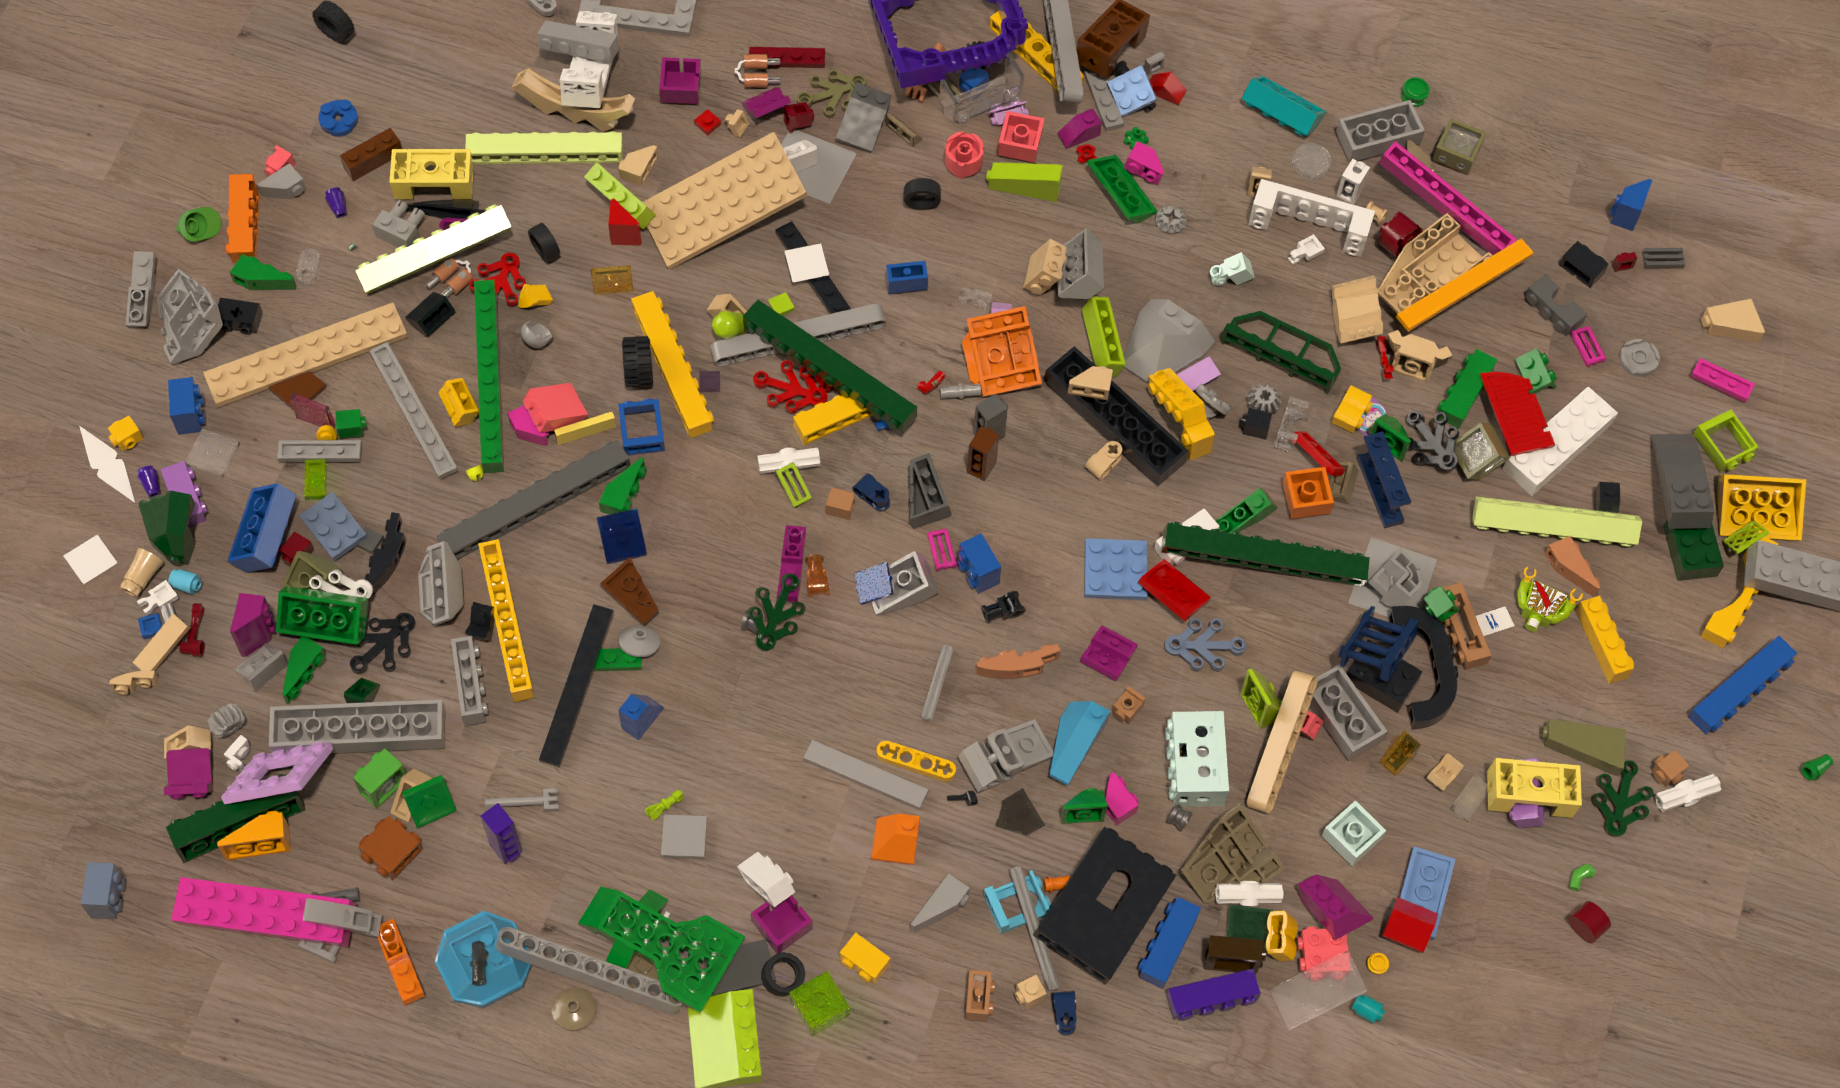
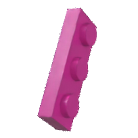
M1702 358L1699 359L1690 376L1745 403L1755 383Z

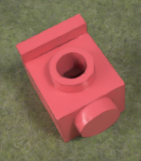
M276 145L274 147L275 153L267 158L264 172L270 176L289 163L294 167L295 162L292 154Z
M1308 711L1300 733L1314 740L1324 721L1316 714Z

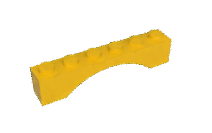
M1767 537L1760 539L1761 541L1778 545V543ZM1748 548L1746 549V551H1745V553H1744V555H1743V561H1744V564H1745V568H1746V559H1747V550H1748ZM1744 586L1741 596L1733 604L1713 613L1700 637L1721 648H1724L1727 642L1731 644L1736 636V632H1734L1735 627H1740L1745 618L1742 615L1743 611L1749 610L1754 601L1750 598L1752 594L1757 595L1759 590Z

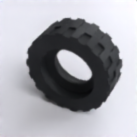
M323 1L312 12V18L317 27L333 41L343 43L355 30L348 14L331 1Z

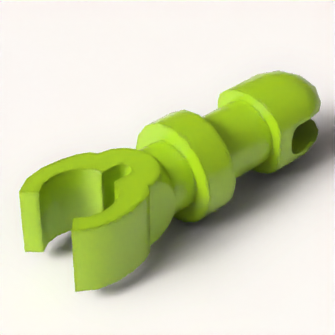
M676 790L668 798L661 799L659 804L647 807L645 809L647 817H650L651 820L657 819L664 810H669L671 805L679 803L684 799L683 792Z

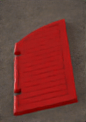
M1505 372L1480 373V378L1511 456L1555 446L1551 432H1544L1543 430L1548 425L1536 394H1529L1528 392L1533 390L1529 378L1526 379Z

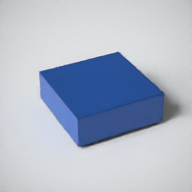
M159 613L138 618L144 640L154 637L162 627Z

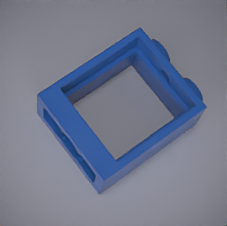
M645 399L638 402L626 401L618 404L623 448L626 454L629 456L665 451L659 399ZM655 412L658 435L628 439L625 415Z

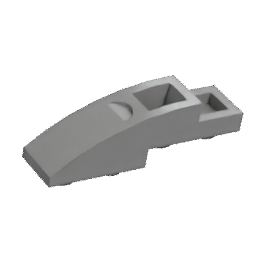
M134 251L131 287L128 290L126 326L147 327L156 279L154 274L156 254L154 252Z
M306 898L303 921L333 929H343L370 937H379L382 915L359 907Z

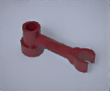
M193 603L191 628L189 629L187 641H181L179 650L181 654H191L193 657H202L204 655V641L196 640L199 623L205 610L204 607H201V603Z

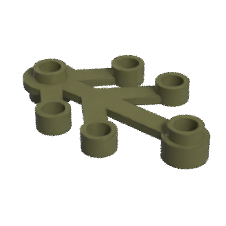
M833 69L828 72L829 81L821 79L818 75L810 78L812 88L822 87L828 90L813 95L808 92H801L797 96V103L806 101L807 105L811 107L812 103L832 97L829 104L824 108V116L830 119L835 116V108L843 93L850 91L847 99L842 102V110L845 112L847 108L845 105H848L855 83L858 82L868 86V81L863 75L856 74L849 77ZM841 81L845 84L840 86L835 83Z

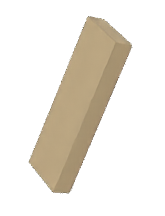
M172 614L133 663L141 671H155L191 627L176 614Z

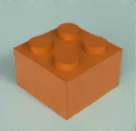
M1325 467L1285 472L1282 484L1291 519L1331 514L1334 500Z

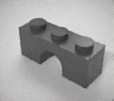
M1545 274L1528 287L1525 298L1530 305L1535 306L1541 312L1545 319H1548L1559 332H1562L1567 337L1571 331L1576 330L1584 323L1587 313L1574 301L1566 306L1556 304L1553 299L1556 297L1559 287Z

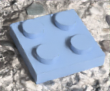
M1142 65L1107 82L1122 117L1158 101Z

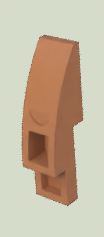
M1047 644L1042 646L1040 650L1034 652L1026 651L1019 657L1016 650H1005L1000 652L998 656L980 659L976 663L975 671L977 675L997 679L1034 676L1043 673L1044 664L1059 659L1060 648L1058 644Z

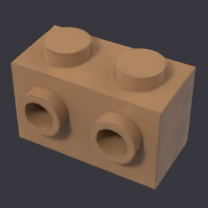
M969 970L965 1020L987 1022L988 1015H993L994 1002L989 1000L990 994H994L995 980H991V971Z

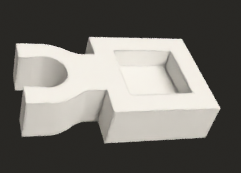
M165 580L148 591L149 597L141 598L137 603L140 607L146 604L149 605L143 610L146 616H148L157 606L161 610L162 605L173 603L179 598Z

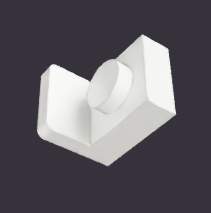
M242 735L224 753L227 766L234 771L238 769L241 772L245 766L240 759L245 758L250 750L248 740Z

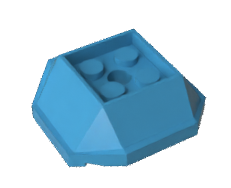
M482 911L444 930L435 964L454 1002L484 1008L524 987L532 965L501 954L495 946L501 929L511 927L518 930L514 921ZM502 939L505 943H511L509 939ZM523 946L525 950L529 951L527 946ZM480 955H489L485 961H478Z

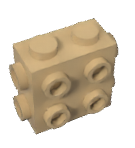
M1049 239L1030 257L1023 288L1030 290L1034 294L1041 295L1046 290H1050L1055 282H1059L1063 275V271H1061L1062 266L1067 258L1065 255L1067 247Z

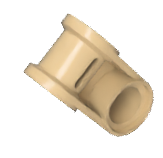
M1116 441L1106 443L1104 447L1087 461L1085 467L1099 480L1104 479L1121 461L1122 446Z

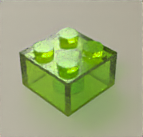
M828 970L789 992L790 1001L811 1036L818 1034L850 1015V1007Z

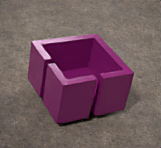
M662 57L659 86L660 102L699 104L701 59L683 58L684 72H681L679 58Z
M792 895L776 907L771 905L772 911H770L768 902H765L751 913L753 924L777 954L813 929L811 918L801 906L798 907V902Z

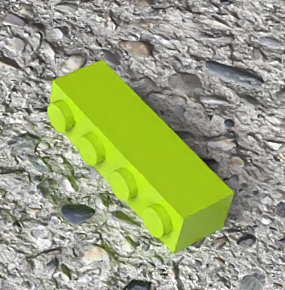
M597 162L584 176L609 200L614 198L639 222L642 229L656 216L652 210Z
M1093 296L1082 308V313L1094 362L1097 367L1104 366L1112 369V377H1117L1126 364L1109 297Z

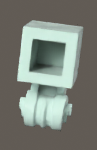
M1242 252L1225 259L1223 264L1215 265L1209 271L1214 286L1224 285L1227 282L1226 279H1231L1236 285L1255 278L1251 262Z

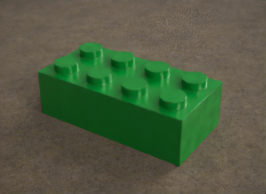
M286 586L278 593L276 632L359 644L365 639L368 598Z

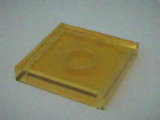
M631 265L591 269L594 295L634 292Z

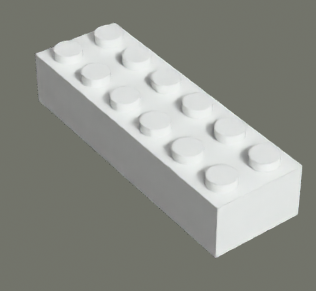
M1587 387L1547 422L1548 427L1543 428L1544 432H1551L1555 442L1554 447L1515 456L1510 455V459L1505 462L1502 470L1533 496L1613 424L1618 412L1592 389Z

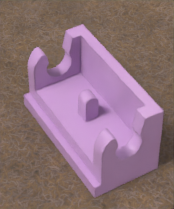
M1210 356L1177 374L1192 391L1200 384L1204 385L1221 375Z

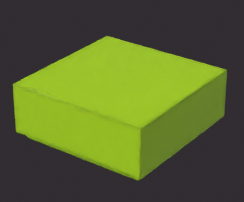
M786 292L768 300L770 307L782 316L795 311V307Z

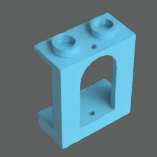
M1031 870L1029 871V876L1025 877L1029 892H1032L1037 897L1038 902L1035 906V911L1038 919L1045 917L1050 909L1049 907H1051L1048 896L1043 895L1041 891L1042 883L1039 876H1035ZM1014 882L996 889L993 886L984 889L983 896L1000 934L1027 924L1023 913L1007 919L999 902L1017 894Z

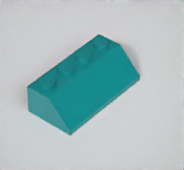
M1263 75L1251 79L1241 98L1246 101L1245 104L1249 107L1261 109L1262 114L1270 118L1272 116L1277 118L1278 123L1285 127H1293L1294 131L1301 136L1312 134L1327 114L1326 110Z

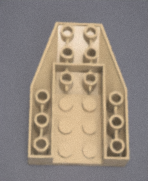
M1448 213L1404 246L1379 286L1378 295L1397 314L1492 256L1488 252L1482 257L1458 234L1461 226Z

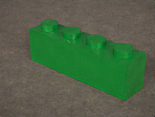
M1475 349L1473 355L1468 354L1464 365H1466L1465 369L1459 370L1455 377V380H1457L1456 384H1451L1446 393L1448 395L1447 400L1442 399L1437 409L1448 416V424L1460 429L1484 387L1480 373L1492 372L1498 359L1478 349Z

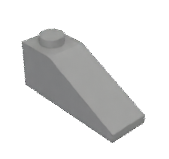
M948 873L911 923L910 931L915 933L957 912L960 906L964 908L970 900V888Z

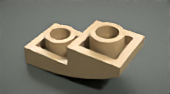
M136 671L111 679L109 684L117 694L127 695L128 693H135L136 685L141 688L158 687L159 678L155 671Z

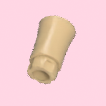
M138 548L134 560L123 578L124 581L120 585V589L137 598L164 562L151 552Z

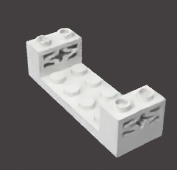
M579 11L576 20L577 27L618 34L617 14ZM573 56L570 68L563 69L560 77L561 104L563 106L600 108L612 62L607 63Z
M1261 179L1248 225L1257 229L1267 230L1274 211L1302 221L1313 222L1319 226L1331 227L1337 231L1348 232L1342 252L1361 257L1375 211Z

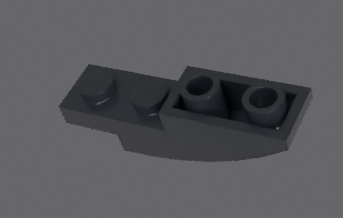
M391 512L390 520L387 519L385 531L387 534L386 538L382 539L381 549L375 548L374 555H371L369 558L370 572L366 574L365 580L370 582L373 587L372 595L389 580L404 552L406 539L404 533L400 532L402 526L400 513Z

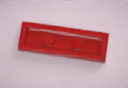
M1295 431L1291 436L1322 467H1325L1331 476H1342L1346 471L1309 433Z

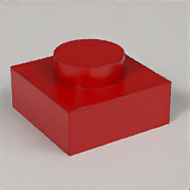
M707 109L694 120V125L708 136L721 125V120Z

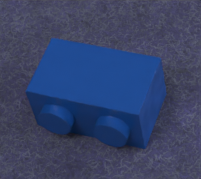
M926 261L886 265L888 294L928 290Z

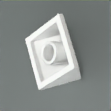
M802 140L783 148L795 172L818 164L817 147L807 140Z

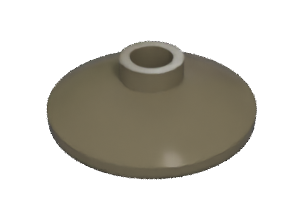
M567 988L561 991L552 1003L554 1021L561 1028L569 1031L585 1028L592 1022L596 1013L594 998L582 988ZM573 1003L576 1004V1005H577V1008H576V1009H574V1010L569 1009V1006H570L571 1004H573Z

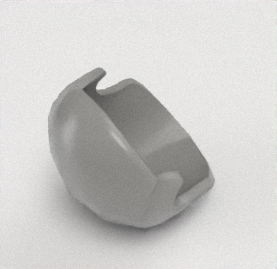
M531 321L521 327L520 332L524 342L533 348H543L553 338L550 331L540 323L531 326Z

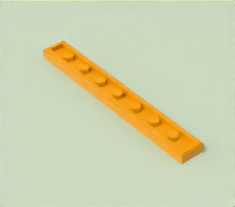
M1521 238L1399 312L1396 318L1409 332L1532 257L1534 252Z

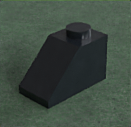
M1599 482L1594 492V510L1619 513L1620 483Z

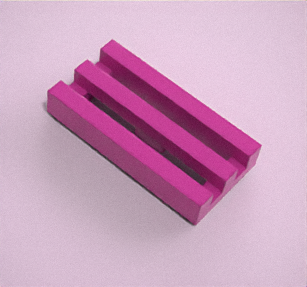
M1590 326L1571 331L1570 336L1586 367H1590L1591 364L1596 365L1598 362H1605L1606 357ZM1584 332L1586 333L1598 357H1595L1591 349V345L1584 335Z
M948 529L927 532L936 572L940 571V569L956 568L957 564ZM944 534L951 562H947L940 535ZM933 536H936L942 564L939 563Z

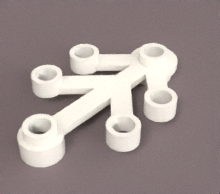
M333 570L329 573V581L331 583L340 582L350 589L343 591L324 581L319 575L312 577L309 581L311 588H320L330 593L370 598L373 593V587L370 582L364 579L354 581L343 575L339 570ZM333 573L338 575V580L333 578ZM314 579L319 581V585L314 584ZM359 587L365 590L364 594L359 592Z

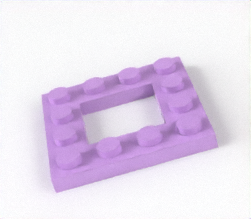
M319 741L310 746L303 747L298 745L289 750L278 749L269 754L262 752L254 755L249 764L236 776L235 781L227 787V790L221 796L223 803L229 804L302 790L332 752L331 742L322 743ZM294 765L293 769L286 776L278 777L275 775L266 780H261L268 770Z

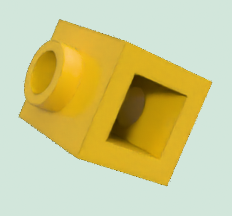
M130 416L117 420L108 427L111 434L108 436L114 447L118 445L122 452L133 448L136 443L143 440L140 430Z

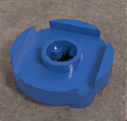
M334 100L320 107L321 111L318 116L320 126L324 132L326 131L332 136L348 135L352 132L355 124L356 126L358 124L356 108L349 100ZM336 116H343L340 118V121L335 119Z

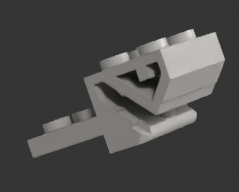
M1034 719L1008 730L1004 728L988 735L987 744L975 742L958 755L977 792H981L1013 779L1022 770L1052 759L1054 752Z

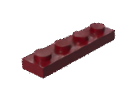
M749 47V54H767V58H780V65H767V67L825 68V48Z

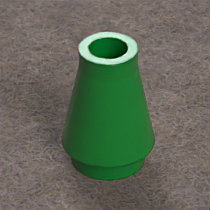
M1828 754L1805 762L1801 769L1803 776L1809 781L1818 780L1833 765V759Z

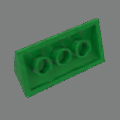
M1117 155L1087 161L1089 167L1128 220L1140 223L1156 215L1157 209L1129 171L1124 169V165Z

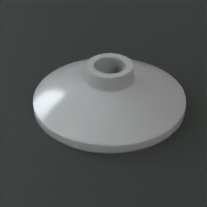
M633 625L621 631L618 643L620 648L631 656L647 657L659 649L660 638L649 627Z

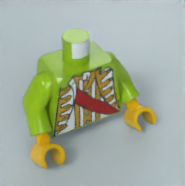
M1526 566L1523 570L1525 578L1521 580L1517 591L1518 605L1522 609L1521 616L1528 619L1525 627L1529 631L1536 632L1539 625L1548 628L1550 624L1556 625L1567 619L1576 607V601L1582 600L1584 594L1582 593L1580 598L1576 599L1573 594L1577 589H1573L1570 593L1571 599L1568 600L1569 596L1535 579L1531 582V578L1536 576V569H1534V573L1531 576H1528L1526 574L1528 566Z

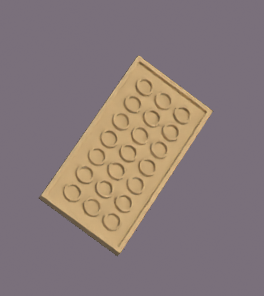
M772 132L642 203L656 214L647 227L670 270L807 197L808 194L775 132Z

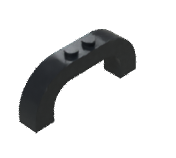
M1393 606L1388 614L1389 622L1403 626L1407 625L1410 618L1419 620L1416 635L1425 641L1429 650L1437 694L1426 701L1411 702L1408 708L1411 729L1427 728L1438 723L1446 716L1456 697L1458 668L1453 663L1454 649L1449 645V640L1442 624L1430 613L1413 606Z

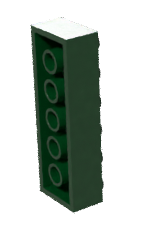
M297 791L229 804L218 801L210 808L197 810L187 818L172 821L170 825L166 826L174 849L184 864L218 849V841L260 815H265L270 811L282 812L285 819L305 811V808Z

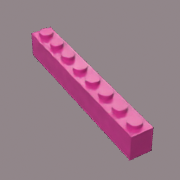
M1396 141L1383 154L1379 161L1381 166L1443 216L1448 213L1461 226L1460 229L1490 254L1495 255L1516 242L1517 239Z

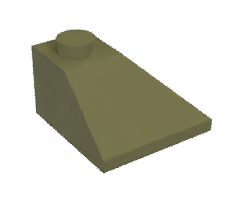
M297 551L282 585L284 587L290 586L324 591L320 588H311L309 585L310 579L319 575L324 581L335 586L336 583H331L328 575L333 570L341 572L343 570L328 558ZM333 573V578L338 580V575ZM314 579V584L319 585V581Z

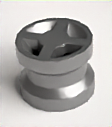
M746 610L741 622V629H749L753 633L758 634L754 620L748 616V610Z
M1177 804L1167 822L1177 825L1178 829L1182 831L1193 813L1183 810L1182 806Z

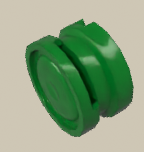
M1419 77L1409 78L1405 81L1400 93L1403 102L1411 100L1414 107L1422 106L1426 102L1430 87L1424 79Z

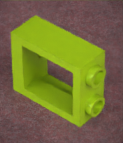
M1732 409L1698 425L1693 434L1720 473L1725 470L1731 471L1743 461L1745 463L1755 458V453L1759 448ZM1725 427L1728 428L1744 450V452L1728 460L1724 458L1709 437V435Z

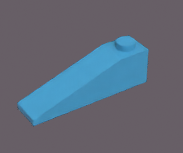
M1093 701L1069 703L1060 718L1049 776L1067 786L1069 785L1106 726L1110 710Z

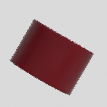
M1586 901L1568 919L1574 932L1584 941L1591 944L1611 928V921L1607 914L1591 901Z

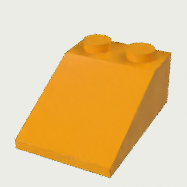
M270 811L265 815L256 817L217 842L218 848L226 861L291 851L289 826L283 813L278 811Z

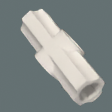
M784 448L779 453L757 456L760 474L775 472L791 462L795 463L798 471L802 468L820 466L818 448L804 450ZM792 468L788 469L790 474L794 473Z
M1714 774L1694 781L1688 779L1680 782L1674 788L1656 793L1655 803L1662 812L1682 805L1688 807L1699 802L1702 798L1719 793L1721 791V783Z
M1241 881L1240 884L1221 883L1217 884L1215 888V896L1218 904L1239 903L1244 906H1257L1259 903H1282L1283 888L1280 883H1259L1256 881Z

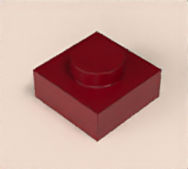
M1623 252L1617 255L1612 264L1614 272L1633 269L1638 259L1636 253Z

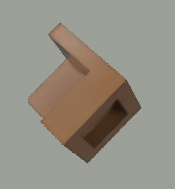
M831 488L826 503V514L850 520L855 505V493Z

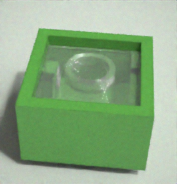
M384 748L381 752L375 753L365 767H360L353 779L359 793L378 809L398 790L401 778L406 773L403 765Z

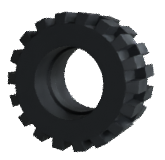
M648 336L623 337L622 352L625 385L627 387L652 386L653 373L650 338Z

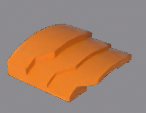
M1026 306L967 319L969 331L963 339L962 345L970 381L974 384L980 383L983 397L1043 385Z

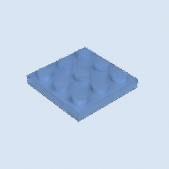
M1086 538L1084 598L1147 600V590L1138 583L1140 577L1147 573V541Z

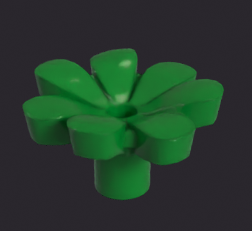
M1133 127L1132 131L1128 130L1124 134L1126 137L1124 144H1130V149L1134 148L1137 141L1142 144L1149 143V137L1146 136V132L1138 129V127Z

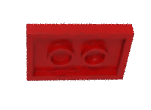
M1165 559L1140 577L1138 581L1142 587L1184 621L1193 616L1211 599L1207 593Z

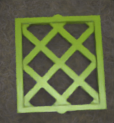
M1753 520L1722 541L1739 554L1758 540L1767 536L1769 532Z

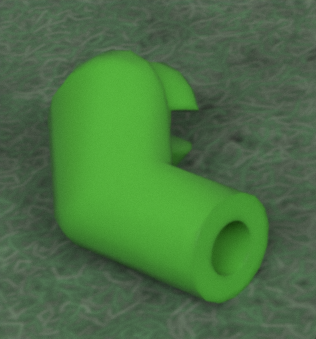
M1584 864L1572 872L1569 889L1580 891L1582 879L1586 877L1593 878L1596 874L1595 868L1591 864Z

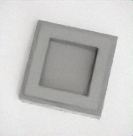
M1162 51L1145 60L1144 69L1147 75L1163 68L1165 55Z

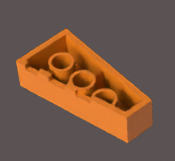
M253 174L229 175V227H227L229 243L226 244V254L230 255L232 263H236L242 254L255 258L257 256L260 194Z

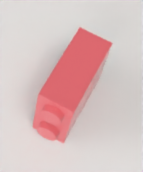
M571 383L531 388L523 400L525 408L528 410L533 423L540 433L554 431L555 429L583 421L588 415Z

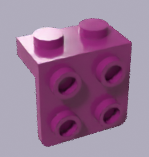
M208 748L167 751L168 785L164 786V795H171V799L184 798V794H192L193 797H205L206 793L213 790L211 755Z

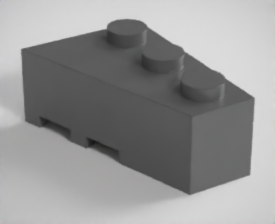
M928 453L910 460V521L913 529L951 516L947 499L930 454Z

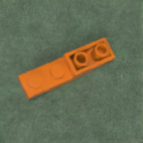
M391 919L382 923L377 939L403 1004L406 1005L425 997L395 920Z

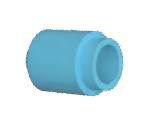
M174 569L169 576L168 583L174 589L194 594L200 590L202 580H200L198 574L183 569Z

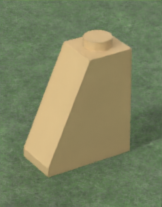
M1752 299L1708 307L1701 318L1703 327H1706L1710 335L1757 343L1761 341L1765 333Z

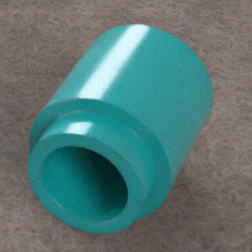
M1359 994L1351 1008L1356 1011V1015L1373 1024L1375 1021L1380 1022L1386 1010L1382 1009L1384 1004L1366 994L1365 996Z

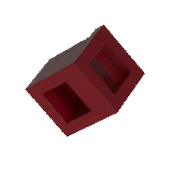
M806 102L784 106V123L789 132H793L794 128L812 125L814 112Z

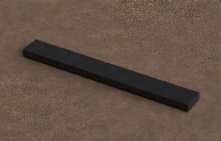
M595 604L592 606L539 757L540 762L556 767L561 766L614 613L613 609Z

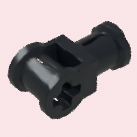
M1018 591L1006 593L1002 597L997 598V602L992 605H982L981 610L985 621L990 623L991 620L1001 616L1005 620L1024 614L1026 609L1020 603Z

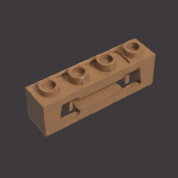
M1462 582L1443 587L1446 591L1450 589L1455 595L1456 600L1454 602L1461 611L1459 616L1469 638L1466 645V636L1457 614L1442 622L1443 626L1447 627L1449 631L1451 645H1454L1457 651L1456 658L1458 663L1462 664L1464 670L1488 664L1491 653Z

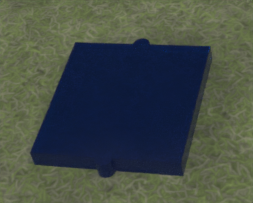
M887 562L854 573L856 580L855 590L858 592L861 605L894 594L891 582L893 577L890 576Z

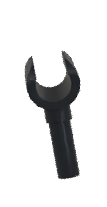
M967 791L961 795H947V801L966 800L967 806L978 804L974 791Z

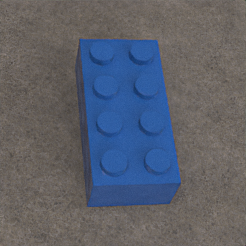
M279 483L253 488L227 562L246 573L272 568L276 561L279 546L282 543L285 528L288 525L291 510L294 507L296 494Z

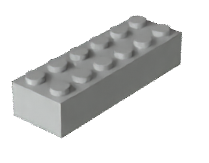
M1761 540L1748 547L1744 586L1840 611L1839 561Z

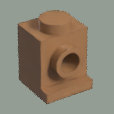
M1128 686L1126 691L1113 705L1112 713H1114V716L1119 721H1125L1129 724L1143 708L1146 698Z

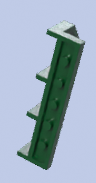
M1262 311L1234 317L1232 322L1227 323L1224 328L1221 344L1224 345L1228 341L1257 355L1256 360L1259 362L1264 358L1290 371L1288 376L1293 377L1295 373L1326 388L1324 393L1327 395L1340 374L1341 367L1331 344ZM1261 320L1274 326L1265 341L1256 334H1250L1242 330L1237 325ZM1278 329L1306 342L1298 356L1292 351H1286L1272 342ZM1311 344L1328 353L1335 373H1332L1327 368L1315 365L1308 359H1303Z

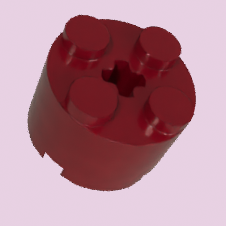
M1399 211L1389 223L1385 222L1380 227L1379 232L1381 234L1378 244L1395 258H1398L1404 246L1421 234L1423 229Z

